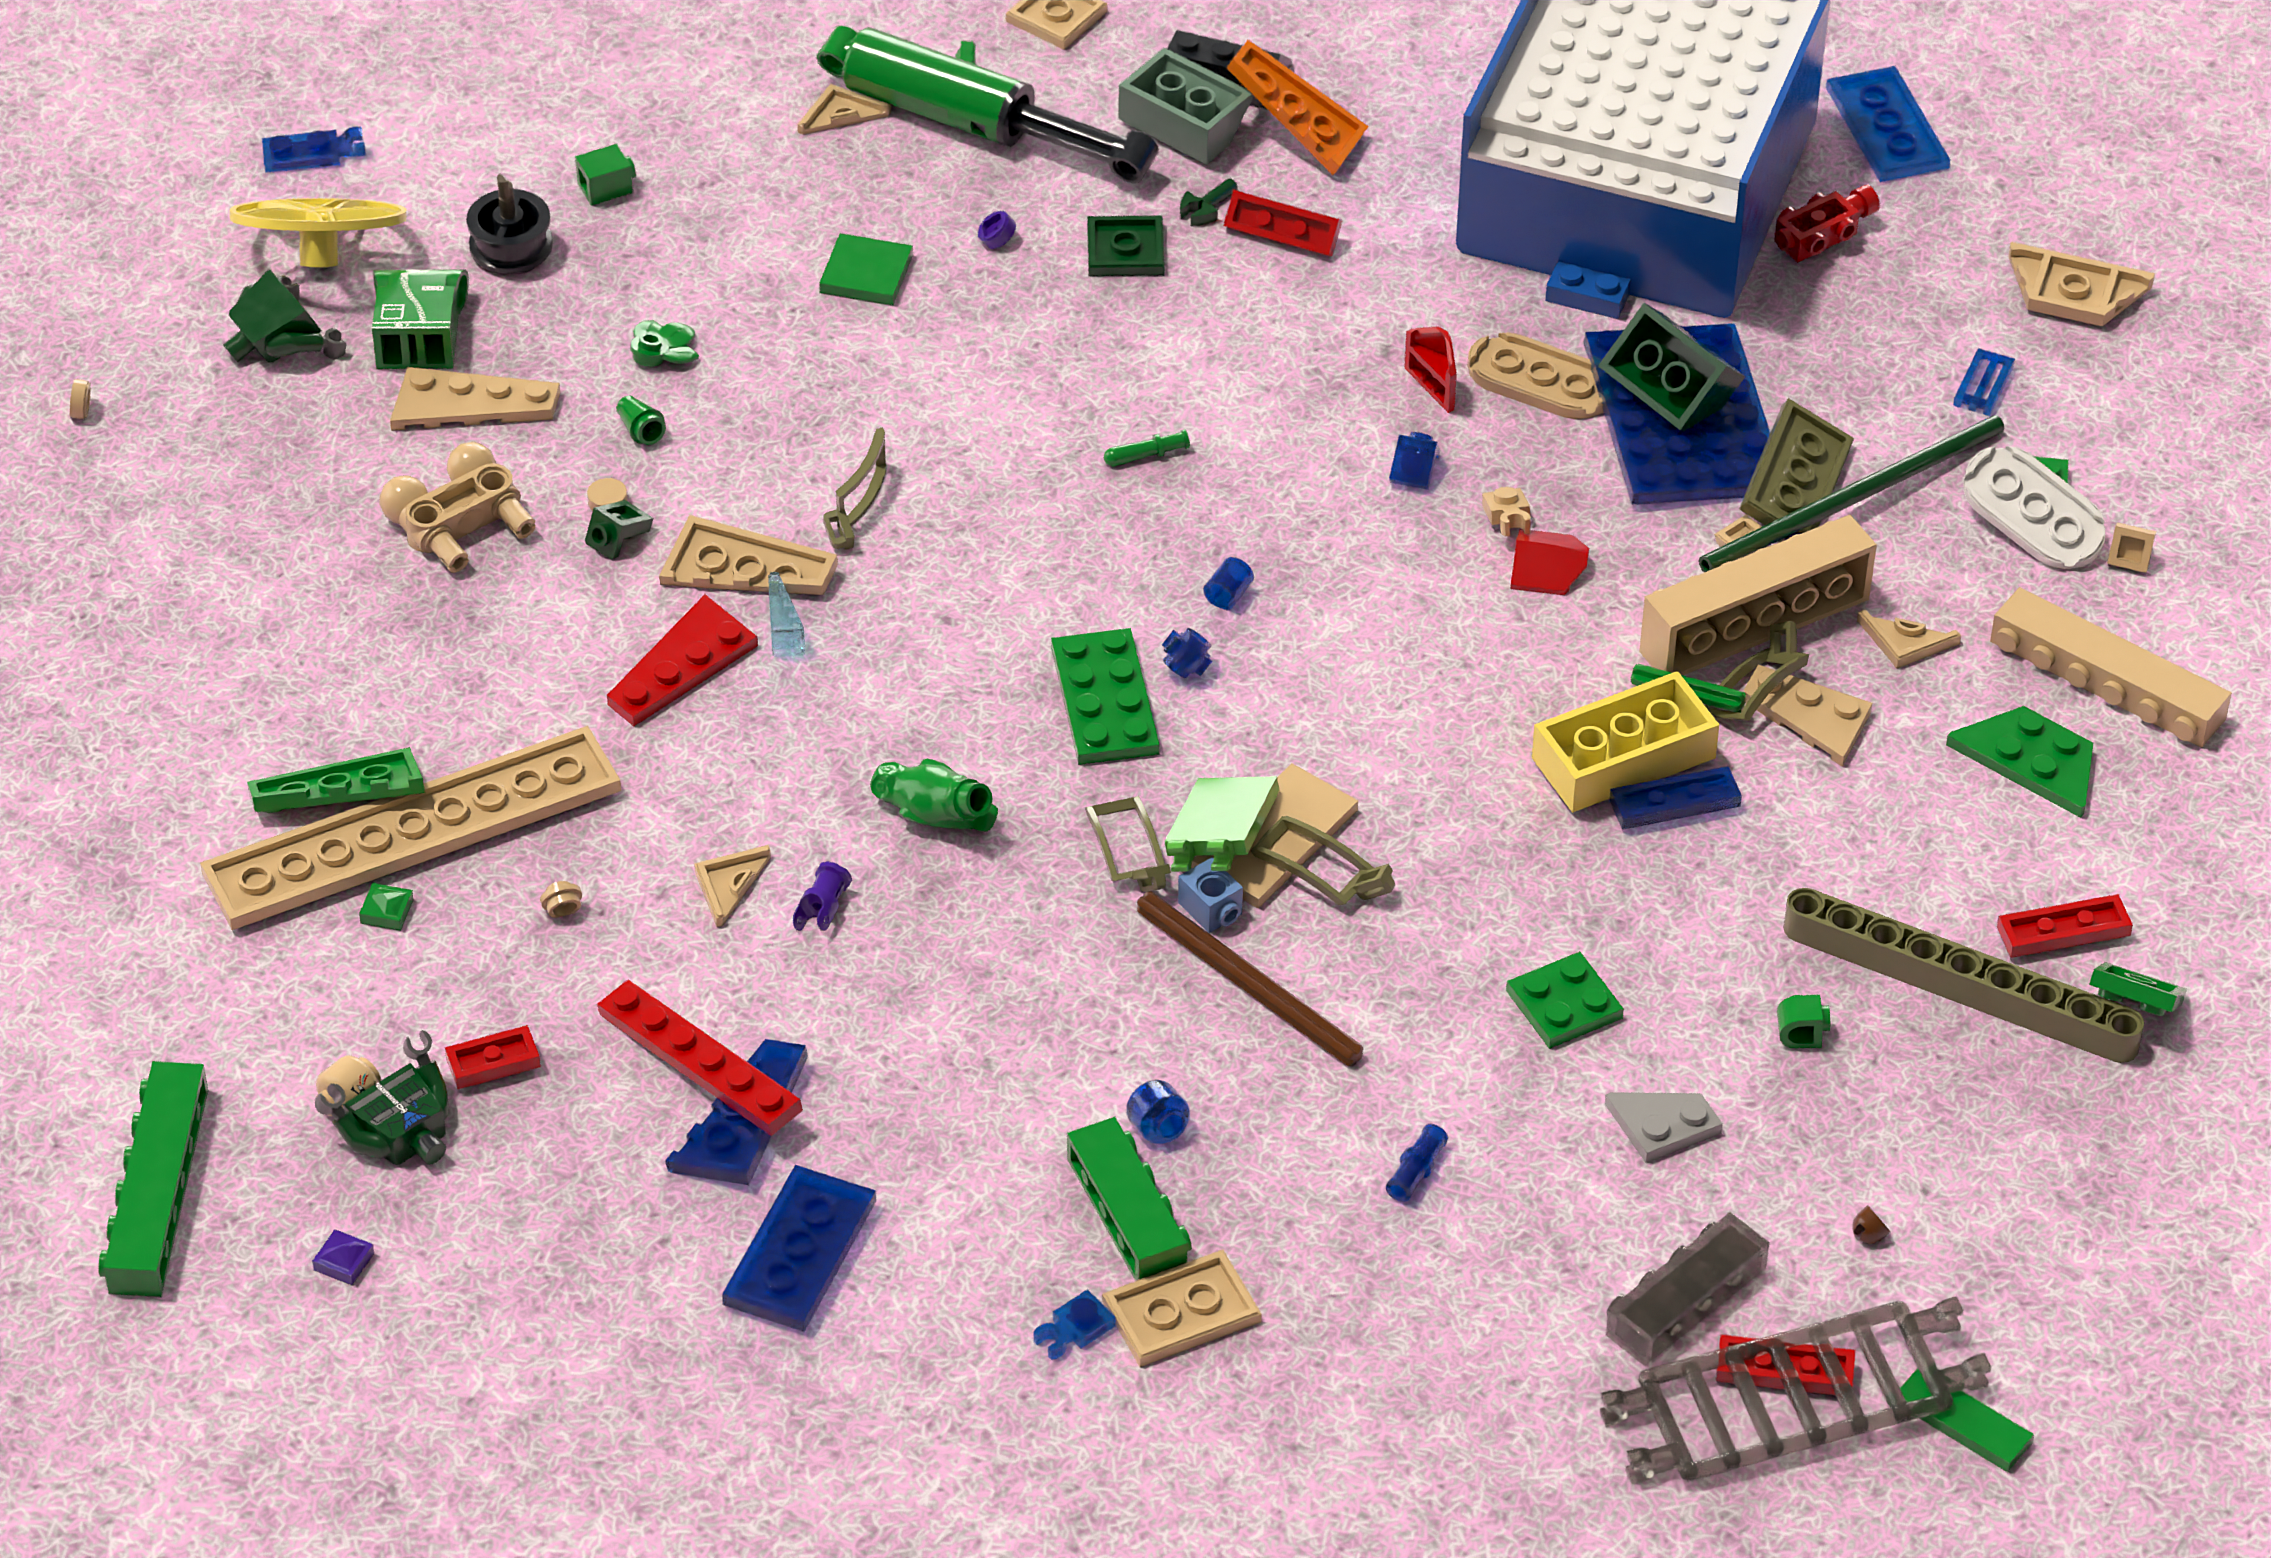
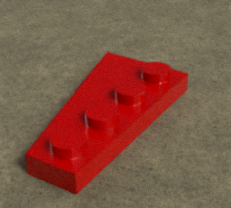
M704 594L607 694V705L634 727L758 647V637Z

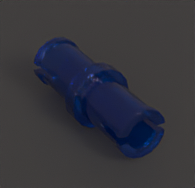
M1436 1124L1425 1125L1413 1146L1404 1150L1400 1156V1166L1385 1186L1390 1197L1399 1202L1409 1201L1420 1181L1432 1173L1435 1166L1434 1160L1441 1149L1447 1144L1449 1138L1443 1128Z

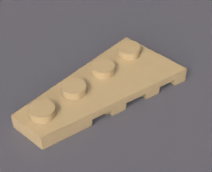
M689 515L659 575L660 585L824 595L838 566L837 554Z

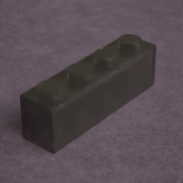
M1731 1212L1717 1223L1715 1221L1710 1222L1704 1227L1697 1239L1687 1247L1683 1245L1677 1248L1670 1256L1668 1262L1656 1271L1650 1270L1640 1280L1638 1286L1626 1295L1621 1294L1610 1303L1606 1312L1607 1325L1605 1335L1643 1366H1646L1763 1272L1767 1267L1770 1242Z

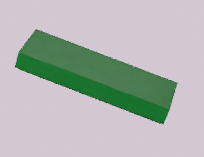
M1921 1365L1895 1393L1894 1404L2007 1473L2033 1444V1433Z

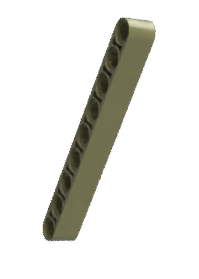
M1798 888L1788 895L1783 929L1788 938L1795 942L2114 1062L2126 1063L2134 1060L2138 1055L2144 1019L2139 1012L2132 1008L1814 889Z

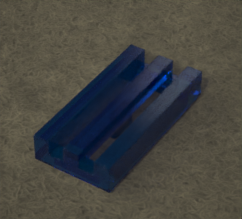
M1978 348L1956 392L1953 406L1961 408L1962 404L1968 405L1969 411L1976 412L1977 408L1983 410V415L1991 416L2014 368L2015 358ZM1983 360L1990 361L1974 395L1967 394ZM1998 364L2003 365L1988 398H1982Z

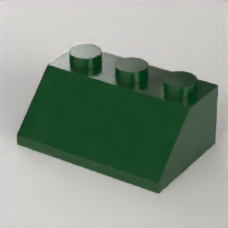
M1646 303L1642 304L1598 365L1683 432L1722 409L1745 378L1743 374L1673 320Z

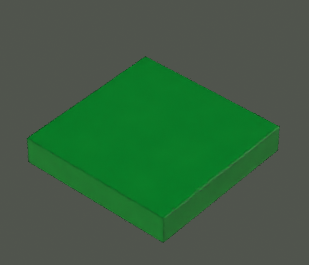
M839 233L819 282V292L894 305L913 257V245Z

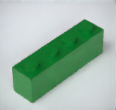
M1115 1116L1068 1132L1067 1160L1135 1281L1187 1263V1252L1192 1249L1190 1236L1183 1225L1178 1226L1173 1218L1172 1205L1165 1193L1159 1194L1156 1189L1155 1178L1150 1165L1147 1162L1142 1163L1137 1155L1136 1143L1131 1132L1128 1130L1123 1131Z

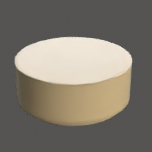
M74 379L70 397V418H87L91 398V383L88 380Z
M614 478L596 480L587 490L588 505L592 511L594 507L623 500L628 501L626 486Z

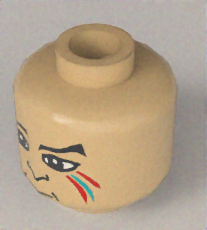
M347 1055L338 1059L319 1074L316 1080V1090L318 1095L321 1093L329 1103L335 1104L333 1098L327 1092V1087L332 1083L338 1084L345 1092L346 1098L344 1103L380 1082L381 1077L376 1067L366 1058Z

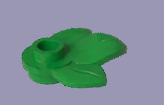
M645 320L637 324L633 329L634 338L631 340L630 350L633 353V360L640 365L655 367L661 365L663 360L681 364L699 359L698 353L688 347L695 337V330L688 325L672 322L661 326L655 320Z

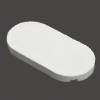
M2006 446V448L1995 449V447H1990L1980 451L1971 459L1966 468L1963 489L1968 503L1978 514L2047 566L2074 569L2084 567L2096 559L2102 550L2106 531L2102 513L2090 500L2032 455L2020 448Z

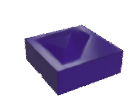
M334 1229L312 1260L313 1270L353 1285L363 1268L366 1267L375 1254L374 1246L372 1243Z

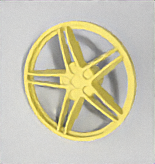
M275 199L248 202L230 208V221L233 223L263 229L299 231L300 265L305 267H333L338 265V231L383 228L398 225L407 220V209L403 206L360 199Z

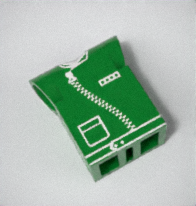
M466 269L373 270L376 300L372 322V336L376 369H407V367L454 369L458 315L461 313L468 296V271Z

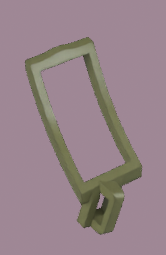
M883 427L875 430L868 453L859 468L848 481L836 490L837 509L826 512L823 515V524L831 546L834 549L844 548L846 550L854 547L855 536L851 526L870 507L881 488L887 469L885 431ZM876 463L874 475L865 495L847 515L844 508V498L860 485ZM832 522H837V530L840 535L838 538L835 537L831 526Z
M1787 621L1770 625V648L1764 649L1746 659L1721 682L1720 686L1732 689L1746 674L1755 669L1757 665H1761L1764 662L1784 664L1757 688L1741 713L1719 710L1716 707L1705 705L1712 715L1729 720L1749 721L1768 694L1782 680L1807 665L1810 654L1797 652L1796 623ZM1781 633L1786 634V652L1780 653Z
M1136 796L1085 807L1086 814L1102 850L1111 881L1127 878L1137 880L1142 892L1164 889L1166 887L1165 874L1171 873L1170 865L1164 862L1153 826L1140 797ZM1135 808L1147 834L1157 865L1117 874L1107 840L1097 816Z
M1282 816L1251 849L1255 857L1270 862L1305 880L1337 905H1345L1354 894H1357L1362 900H1369L1391 893L1395 887V881L1391 875L1393 869L1389 863L1374 868L1353 850L1332 836L1289 816ZM1287 829H1290L1325 845L1352 863L1360 871L1338 892L1326 881L1305 867L1269 850V848Z

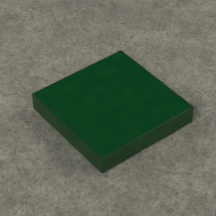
M1087 216L1088 276L1164 275L1163 216Z

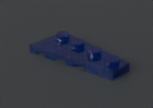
M765 1039L747 1062L792 1093L807 1061L808 1053L806 1045ZM716 1098L711 1104L713 1111L702 1124L696 1123L686 1134L687 1142L680 1151L673 1150L665 1160L667 1170L670 1173L750 1185L772 1136Z

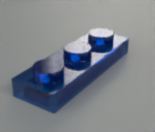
M1729 766L1612 788L1610 789L1609 800L1621 829L1624 830L1741 807L1742 795Z

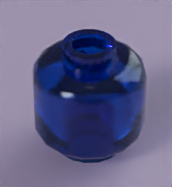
M1156 1079L1147 1081L1134 1090L1126 1104V1115L1130 1124L1147 1141L1154 1144H1165L1177 1139L1185 1131L1190 1120V1108L1187 1101L1172 1085L1166 1081Z

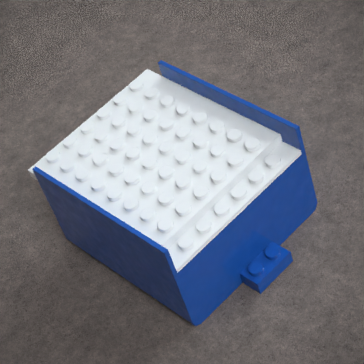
M1520 0L1463 115L1456 246L1463 254L1551 275L1546 285L1545 301L1619 319L1629 295L1720 318L1731 316L1816 123L1831 0Z

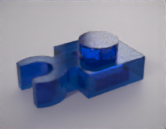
M1087 1289L1054 1310V1323H1045L1038 1326L1033 1332V1342L1039 1345L1047 1339L1056 1341L1048 1346V1357L1054 1360L1065 1353L1067 1344L1073 1341L1082 1349L1116 1326V1316Z

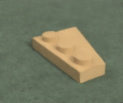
M1757 665L1743 691L1747 696L1746 703L1757 688L1776 670ZM1789 675L1768 694L1757 711L1779 726L1786 725L1802 735V741L1813 748L1817 745L1831 755L1832 761L1843 766L1871 714L1873 703Z

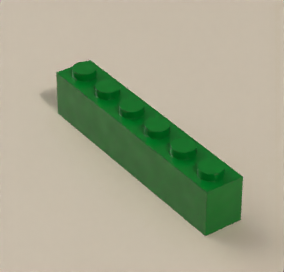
M152 1061L149 1077L142 1078L139 1099L142 1106L140 1112H134L131 1133L134 1140L132 1146L125 1147L123 1168L126 1174L124 1180L117 1181L115 1189L117 1212L116 1215H110L107 1222L108 1250H101L99 1256L98 1272L100 1277H105L108 1294L162 1297L209 1091L204 1064Z

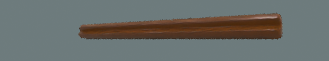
M1147 891L1138 899L1137 911L1345 1065L1352 1067L1357 1061L1361 1060L1363 1057V1045L1152 891Z

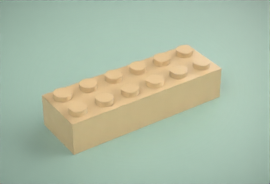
M1847 515L1835 521L1826 522L1822 526L1805 533L1794 535L1770 547L1761 548L1735 561L1726 562L1720 567L1700 575L1691 576L1685 581L1665 589L1656 590L1644 598L1639 652L1653 668L1672 673L1678 671L1681 675H1685L1769 641L1770 625L1792 621L1796 623V629H1799L1868 601L1870 598L1877 544L1851 515Z

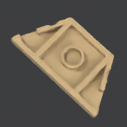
M2010 243L2008 258L2027 310L2104 326L2153 287L2155 273L2020 243Z

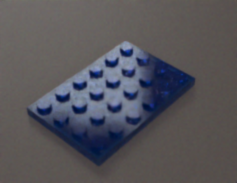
M1735 323L1680 326L1745 376L1722 409L1684 432L1598 366L1624 330L1585 332L1583 344L1587 357L1591 362V371L1599 398H1602L1603 401L1602 408L1631 505L1744 498L1770 435V430Z

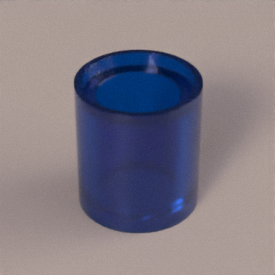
M1228 557L1204 585V595L1212 605L1224 610H1230L1254 581V573L1243 560L1236 557Z

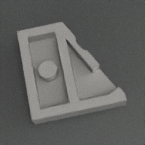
M1611 1092L1605 1096L1606 1107L1645 1163L1722 1133L1723 1123L1701 1093Z

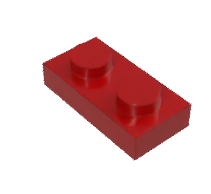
M528 1025L444 1047L446 1060L457 1090L541 1067L540 1055Z

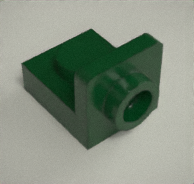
M626 500L594 507L585 543L609 559L618 558L623 539H629L632 536L650 532L654 518Z

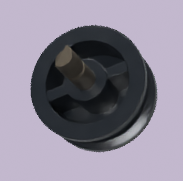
M500 173L497 175L498 190L478 198L467 212L466 222L470 233V254L476 263L493 272H529L545 261L551 253L553 239L549 229L551 221L550 210L546 202L538 195L526 190L513 189L512 182L506 180Z

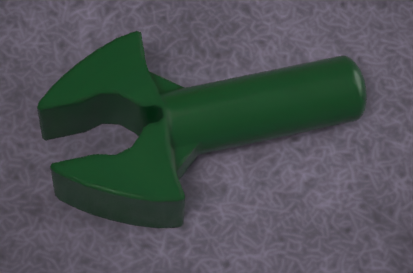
M1228 178L1203 197H1197L1187 191L1180 203V219L1187 216L1189 212L1196 211L1191 215V226H1200L1217 221L1218 209L1214 207L1229 197L1233 190L1238 189L1236 181Z

